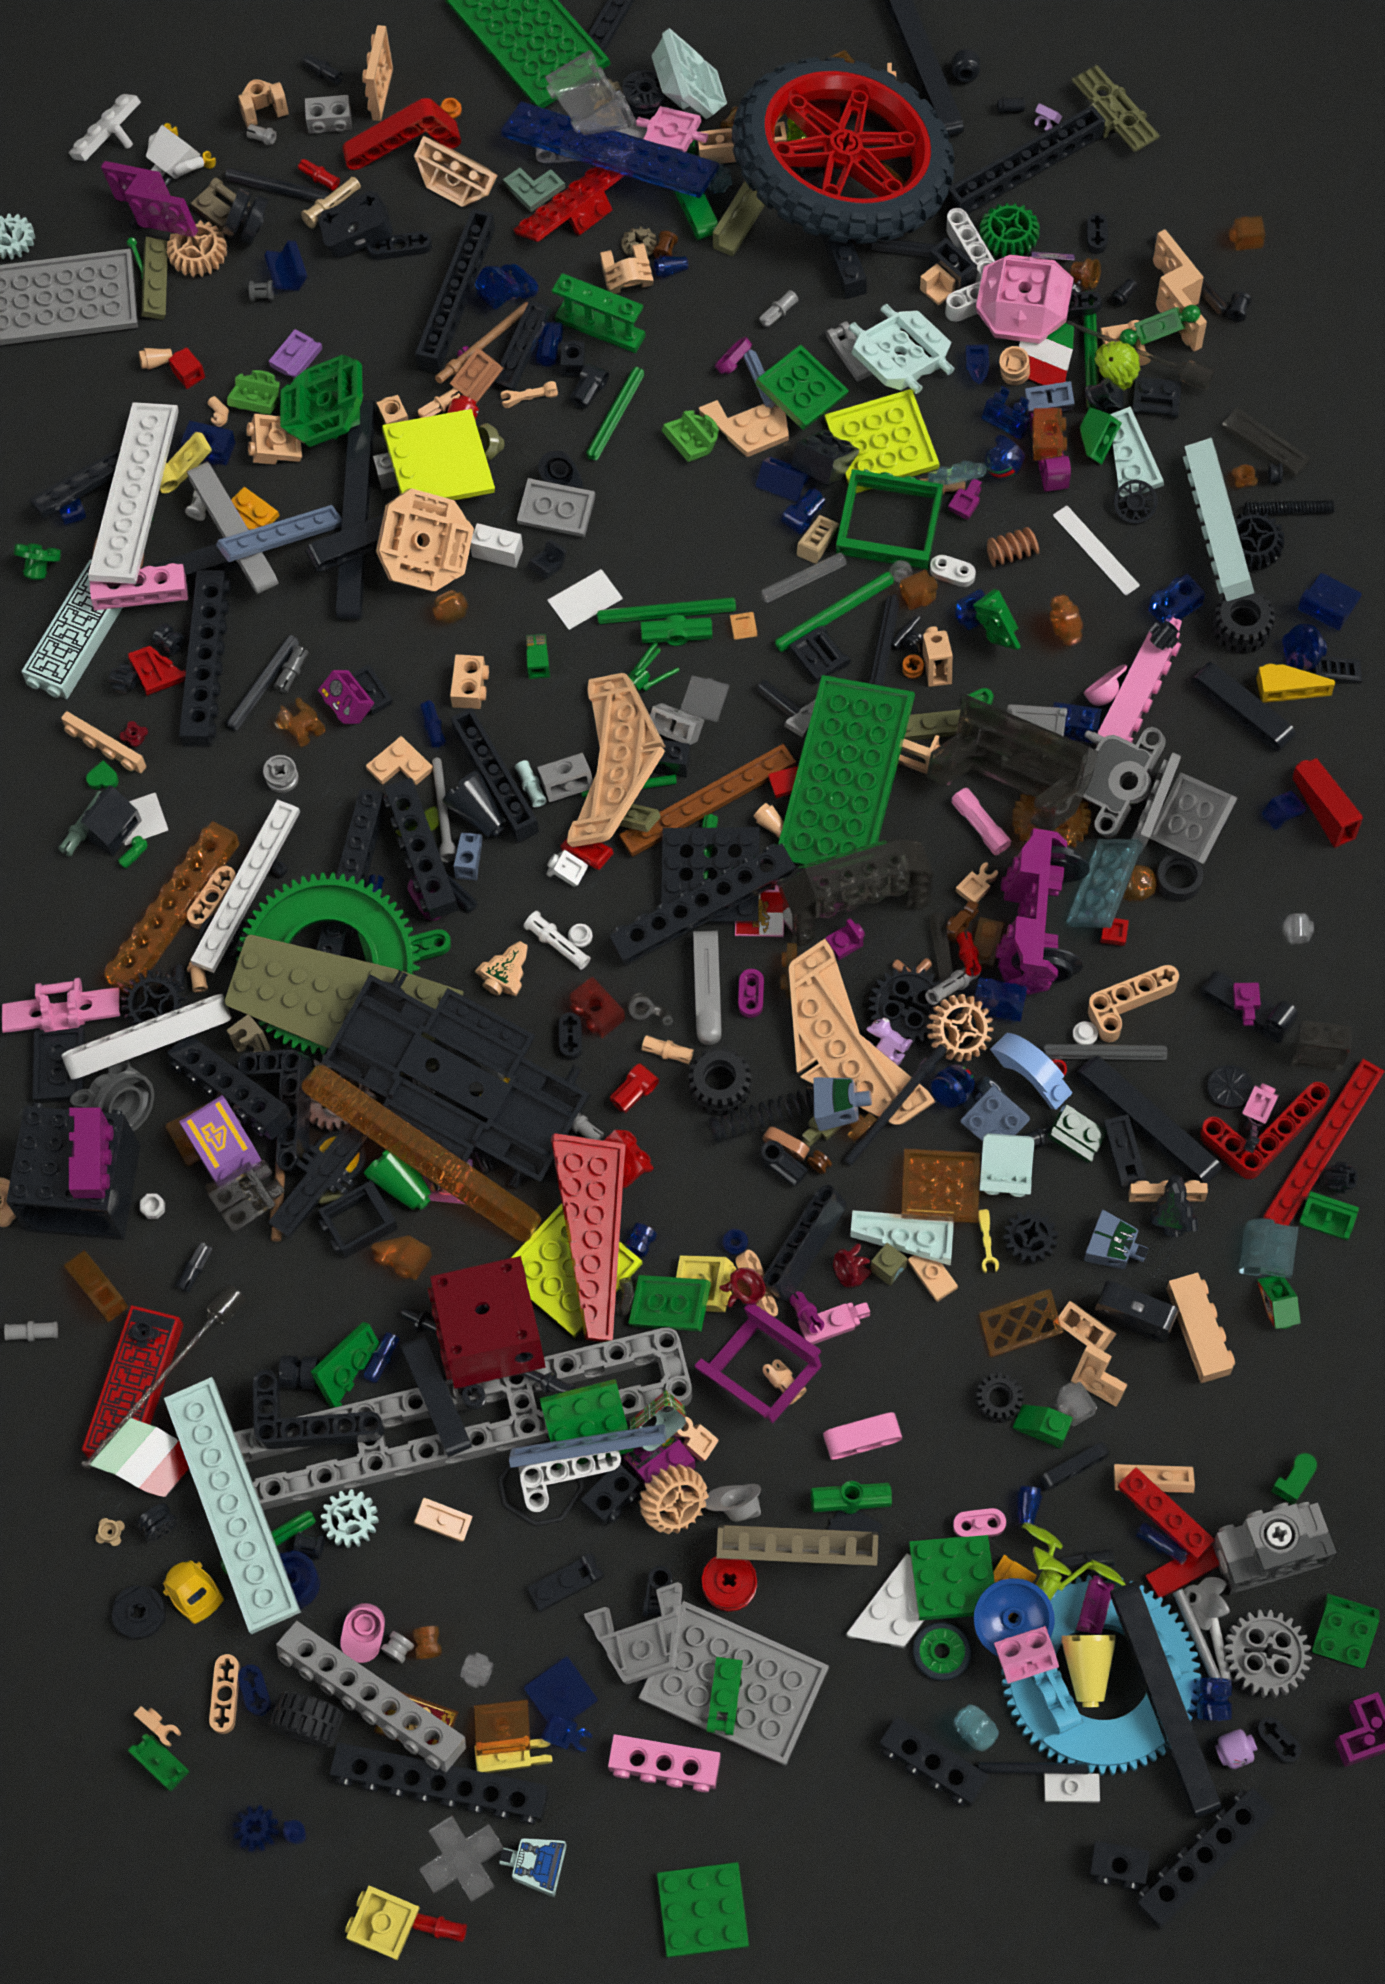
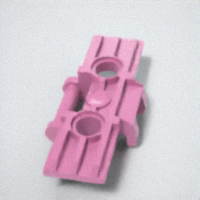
M75 978L74 981L48 985L35 984L36 999L2 1004V1031L5 1033L40 1028L44 1032L79 1028L80 1025L85 1024V1021L120 1016L119 987L82 992L80 978ZM68 992L67 1002L50 1003L49 997L45 996L47 994ZM84 1004L92 1005L88 1010H80V1007ZM36 1011H41L42 1013L39 1017H31L32 1013Z

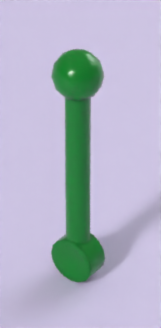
M131 237L127 240V245L133 250L142 273L141 279L143 280V264L135 246L137 241Z

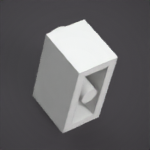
M477 523L470 545L472 557L516 568L523 550L521 534Z

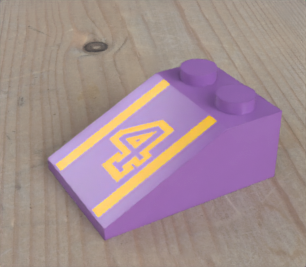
M223 1095L179 1121L208 1173L220 1190L236 1180L233 1173L243 1167L248 1173L245 1165L249 1164L252 1169H255L263 1164L252 1142Z

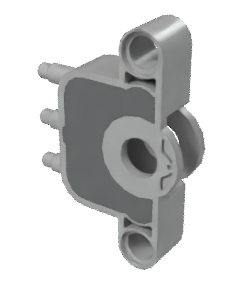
M1157 728L1145 729L1136 745L1116 735L1103 737L1095 732L1086 731L1084 736L1098 746L1092 757L1079 752L1074 753L1073 758L1086 766L1080 779L1064 773L1061 777L1067 784L1077 788L1085 800L1101 808L1095 820V828L1103 837L1112 838L1116 836L1131 810L1130 805L1142 802L1150 794L1152 783L1148 772L1152 771L1166 744L1165 737ZM1158 735V743L1152 746L1148 745L1149 737ZM1132 775L1137 776V786L1132 790H1124L1122 786L1124 779ZM1106 820H1112V828L1108 831H1103L1101 828L1102 823Z

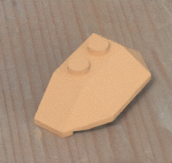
M423 136L414 155L426 188L462 207H466L488 196L497 177L494 172L481 164Z

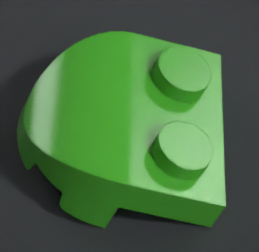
M253 370L252 375L244 377L241 373L235 378V387L227 397V405L271 415L279 402V382L275 380L273 374L266 371Z
M691 410L684 411L680 419L664 424L661 431L689 462L706 456L712 451L718 437L719 428L716 422L705 414L703 417L694 415V411Z

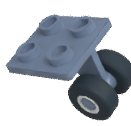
M984 1076L977 1083L979 1093L976 1096L974 1093L969 1092L962 1099L963 1106L968 1112L961 1119V1123L982 1141L984 1135L988 1133L1016 1135L1030 1120V1116L1005 1095L1002 1087L987 1076Z

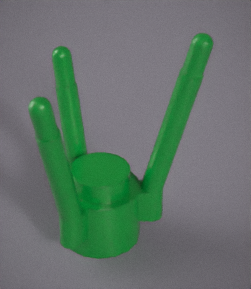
M654 642L649 647L635 668L628 674L637 691L643 689L646 692L651 686L679 672V668H675L651 681L648 680L650 674L645 669L661 651L660 648L654 651L658 642Z

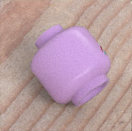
M1236 1729L1221 1735L1218 1739L1219 1744L1215 1745L1223 1766L1228 1765L1230 1769H1237L1254 1761L1253 1751L1258 1750L1252 1735L1246 1736L1242 1729Z

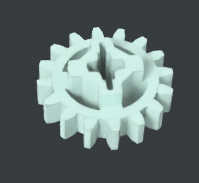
M8 214L5 219L0 216L1 258L4 259L6 255H9L10 259H13L15 254L22 257L21 252L28 253V246L34 245L32 239H35L32 224L28 223L26 217L21 219L19 214L14 218L11 217V214Z
M350 1489L349 1494L345 1496L342 1491H339L340 1498L336 1499L331 1496L332 1505L324 1504L323 1506L328 1513L321 1515V1519L327 1522L322 1525L324 1531H329L327 1534L328 1539L335 1538V1543L338 1546L344 1541L347 1548H350L351 1542H355L359 1547L360 1539L363 1538L369 1541L367 1533L376 1532L372 1524L378 1523L379 1520L378 1517L372 1515L378 1511L376 1506L370 1507L373 1503L370 1497L364 1500L365 1495L363 1492L355 1496L353 1489ZM362 1507L366 1510L367 1513L366 1520L360 1516L362 1512ZM352 1514H353L355 1520H354V1521H353V1520H349V1521L346 1523L344 1517H349V1518H350V1517L352 1516ZM333 1517L339 1521L338 1530L333 1526ZM359 1530V1532L350 1535V1533Z

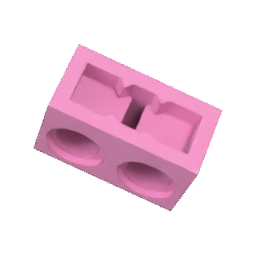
M1046 1626L994 1643L1008 1684L1059 1667Z

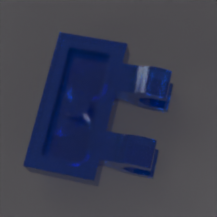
M1001 386L999 393L996 392L993 398L990 397L986 401L982 419L1021 439L1026 433L1030 419L1024 415L1030 400L1021 396L1019 403H1015L1012 409L1004 404L1010 390Z

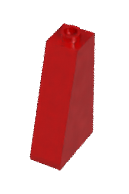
M1317 758L1311 761L1304 760L1297 764L1292 779L1333 847L1336 848L1356 839L1363 820V816Z

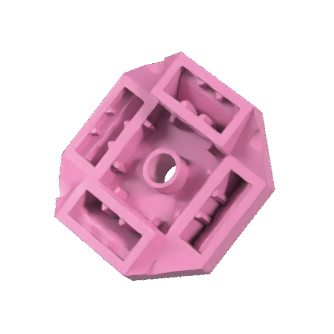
M1008 255L984 266L976 311L995 338L1040 344L1049 334L1066 323L1073 287V277L1055 260Z

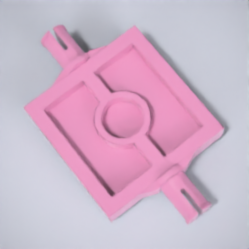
M660 106L656 115L650 120L638 117L636 120V126L647 128V133L643 138L644 146L685 155L690 143L694 140L704 143L708 140V133L697 131L701 123L699 115Z

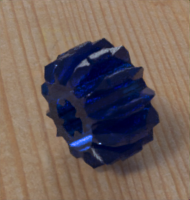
M258 1805L254 1813L253 1808L248 1806L247 1816L242 1812L238 1813V1817L242 1822L233 1823V1827L239 1829L233 1836L235 1839H241L239 1843L241 1848H245L249 1844V1851L254 1853L258 1845L259 1849L263 1852L266 1850L264 1845L266 1841L270 1845H274L275 1842L270 1836L279 1835V1830L272 1828L279 1821L277 1818L271 1819L273 1815L271 1809L264 1812V1807ZM255 1824L262 1830L259 1833L253 1832L251 1829L252 1825Z

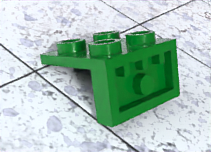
M993 589L973 605L977 612L976 617L984 625L987 631L986 637L991 643L1018 650L1021 646L1014 634L1018 626L1000 591Z
M1327 1593L1324 1602V1613L1312 1648L1313 1653L1364 1668L1380 1620L1379 1609Z

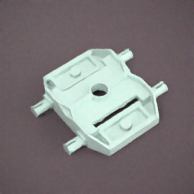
M886 304L881 308V312L888 319L867 331L862 330L856 322H853L848 328L857 337L852 354L885 386L898 390H903L909 386L917 394L922 390V386L916 380L922 375L931 374L939 368L949 375L955 369L945 358L951 341L919 311L897 313ZM908 334L922 347L916 345L912 340H910ZM923 348L931 355L930 358L924 353ZM895 352H900L904 355H897Z

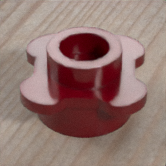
M130 721L125 731L120 733V739L127 741L133 747H137L143 743L148 730L146 727L138 726L135 721Z

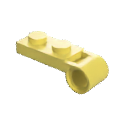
M195 432L172 459L166 463L159 489L161 493L166 494L174 491L188 477L187 471L197 467L212 451L202 433Z

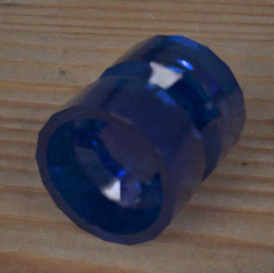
M1214 1677L1196 1679V1694L1201 1699L1196 1702L1197 1718L1203 1720L1232 1719V1703L1228 1701V1697L1232 1695V1680Z

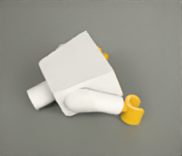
M165 123L164 126L161 125L158 132L149 137L146 157L155 163L151 170L160 172L162 177L165 173H168L174 179H177L179 176L202 167L211 169L216 165V158L211 159L209 151L203 153V158L200 157V153L178 137L177 127L172 129L169 123Z

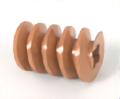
M1028 527L1023 528L1022 532L1016 530L1014 534L1006 533L1005 538L999 535L996 540L989 538L987 541L988 557L993 567L996 566V560L1001 565H1004V557H1007L1010 563L1013 562L1014 554L1019 560L1022 559V552L1027 557H1030L1031 549L1034 550L1036 555L1039 554V545L1035 534Z

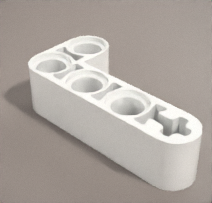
M619 1450L519 1466L527 1508L534 1512H540L547 1507L549 1497L546 1485L615 1470L621 1462ZM610 1453L611 1457L606 1458L605 1454ZM593 1455L597 1456L598 1461H594ZM582 1457L589 1459L585 1464L580 1465L576 1463ZM555 1463L563 1464V1467L559 1470L551 1469V1466ZM528 1469L537 1470V1473L532 1476L525 1474ZM534 1493L542 1494V1497L537 1500L530 1498Z

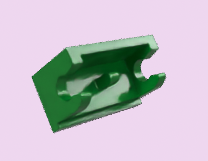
M1310 1191L1299 1225L1348 1241L1359 1207Z
M145 1734L142 1736L143 1741L138 1746L133 1745L128 1751L171 1792L190 1771L154 1736Z

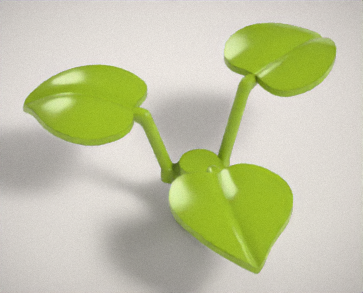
M1024 1522L1022 1528H1026L1033 1536L1046 1542L1049 1547V1553L1034 1547L1033 1554L1038 1569H1043L1035 1585L1044 1591L1050 1601L1058 1589L1063 1591L1067 1584L1087 1569L1095 1570L1122 1586L1126 1585L1120 1575L1112 1568L1092 1559L1071 1575V1571L1053 1557L1055 1547L1062 1549V1543L1045 1529ZM1057 1572L1068 1575L1069 1577L1065 1579L1063 1582H1061L1060 1580L1062 1576Z

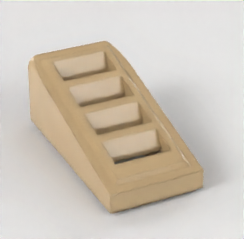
M819 515L798 542L797 556L816 564L822 557L840 524ZM819 526L828 529L829 531L823 530L819 528Z

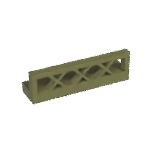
M746 182L743 183L713 231V248L730 256H734L765 206L757 198V191H752Z

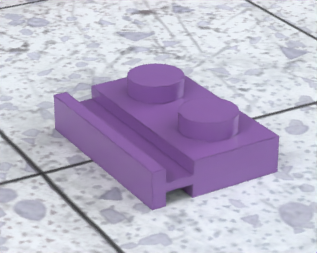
M295 329L269 360V365L286 376L293 377L294 380L322 350V345Z

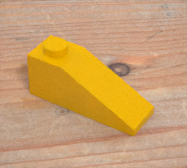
M1266 664L1263 667H1259L1256 677L1260 700L1263 703L1332 696L1335 681L1283 664Z

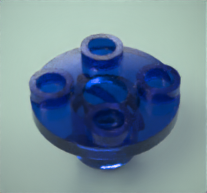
M1310 624L1296 625L1282 639L1287 665L1303 671L1312 670L1317 666L1321 657L1327 653V643L1322 638L1319 630Z

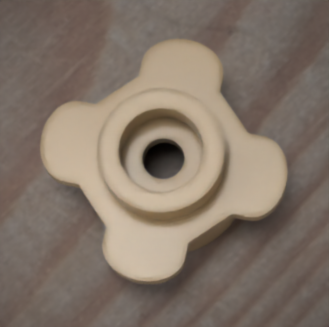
M103 1518L99 1522L96 1541L100 1544L106 1542L111 1543L112 1546H118L121 1543V1531L125 1528L124 1523Z

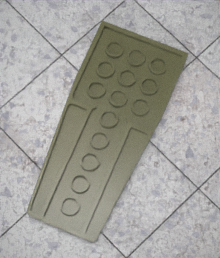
M248 935L225 998V1004L230 1008L247 1015L249 1014L256 1019L329 1049L368 976L371 974L382 981L392 983L398 970L255 935ZM406 973L408 976L401 986L406 994L434 1009L438 1006L447 987L460 995H463L464 992ZM425 1032L422 1037L431 1042L436 1040V1038ZM434 1058L429 1059L426 1062V1067L435 1069V1072L438 1071L435 1067ZM404 1072L401 1073V1076L413 1079V1077Z

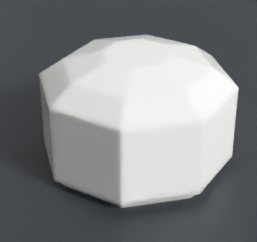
M147 1194L140 1200V1211L148 1219H158L165 1212V1202L158 1194Z

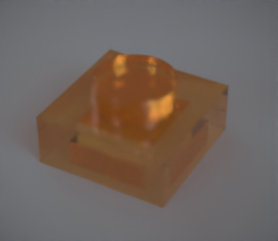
M871 1113L867 1114L864 1118L859 1115V1119L850 1124L853 1129L848 1135L854 1141L877 1120Z

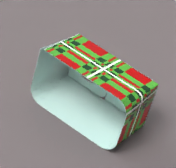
M665 1390L630 1420V1429L642 1428V1425L655 1415L657 1418L655 1425H665L667 1440L686 1423L684 1405ZM666 1406H671L674 1408L670 1412L660 1411L662 1408ZM661 1444L643 1446V1448L647 1451H653Z

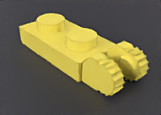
M527 1738L476 1745L477 1771L492 1773L552 1763L551 1755L530 1757L529 1749L546 1748L551 1745L550 1739L528 1740Z

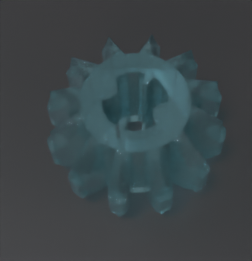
M969 1704L962 1708L954 1718L953 1723L957 1728V1732L976 1750L984 1751L994 1744V1741L998 1738L999 1731L995 1723L978 1706Z

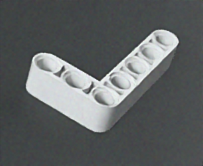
M954 208L948 212L946 231L953 244L977 264L976 283L954 291L947 296L945 314L949 320L955 322L978 314L976 311L977 299L974 298H978L983 268L995 262L967 213L961 208Z

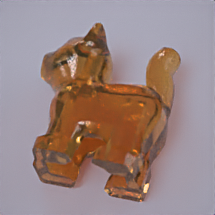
M298 697L295 699V704L301 711L293 717L290 711L284 706H280L281 710L277 714L275 725L279 729L289 730L298 739L299 745L304 747L310 742L308 738L309 731H314L318 737L326 730L325 726L318 719L316 712L308 704L304 703L302 698Z

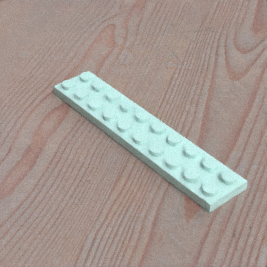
M211 1377L165 1397V1403L249 1632L251 1634L301 1613L214 1379Z

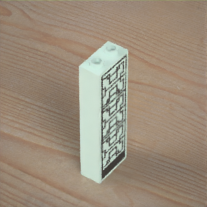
M91 559L22 670L27 685L34 689L41 688L55 698L60 696L68 699L123 608L94 610L88 577ZM119 586L112 587L111 589H117Z

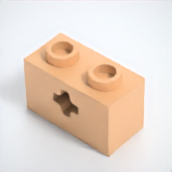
M1069 1301L1055 1321V1323L1085 1345L1091 1344L1102 1351L1107 1348L1116 1335L1114 1331L1071 1301Z

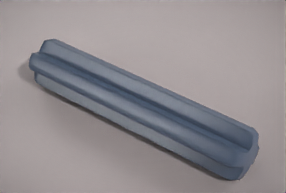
M751 349L743 357L754 382H756L757 378L764 374L765 371L757 353ZM757 387L765 406L773 408L776 404Z

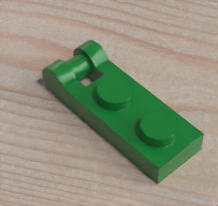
M716 1657L707 1732L723 1731L725 1735H734L743 1660ZM717 1713L728 1714L727 1721L717 1720Z

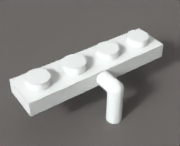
M128 94L119 96L115 100V104L101 115L102 118L96 124L89 127L88 133L74 143L73 149L69 152L74 160L86 161L111 133L116 134L126 149L130 148L133 143L120 124L141 103L138 97Z

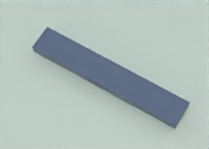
M330 505L219 539L216 546L227 561L231 562L342 527V518L335 508Z
M661 1424L512 1448L509 1462L512 1468L666 1443L667 1433L665 1425Z

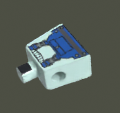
M521 1839L518 1851L508 1848L502 1849L500 1864L514 1867L512 1873L514 1881L555 1897L567 1845L565 1841Z

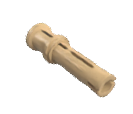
M351 177L326 198L317 199L315 205L301 212L303 221L310 228H315L321 212L339 205L361 188L359 181L355 177Z

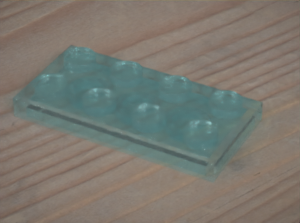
M1098 839L1089 862L1090 872L1082 880L1066 921L1071 927L1111 928L1143 846L1138 839Z

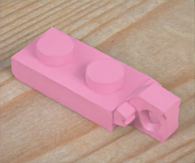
M867 1302L853 1306L852 1303H845L818 1313V1316L825 1324L822 1331L815 1325L818 1333H811L805 1322L799 1320L798 1325L804 1339L812 1344H816L854 1330L856 1326L860 1325V1319L870 1316V1310Z

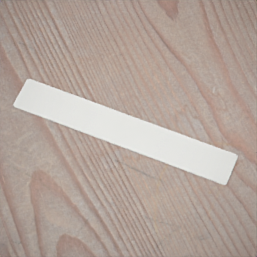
M1068 506L1053 514L1056 520L1125 595L1140 586Z

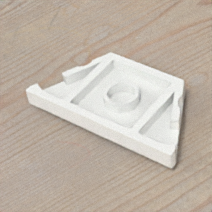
M909 1554L905 1555L847 1632V1637L905 1648L925 1621H919Z

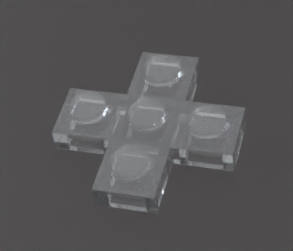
M450 1816L429 1830L442 1855L421 1867L420 1871L434 1894L457 1879L471 1902L494 1888L481 1863L500 1852L503 1846L490 1824L465 1838L453 1816Z

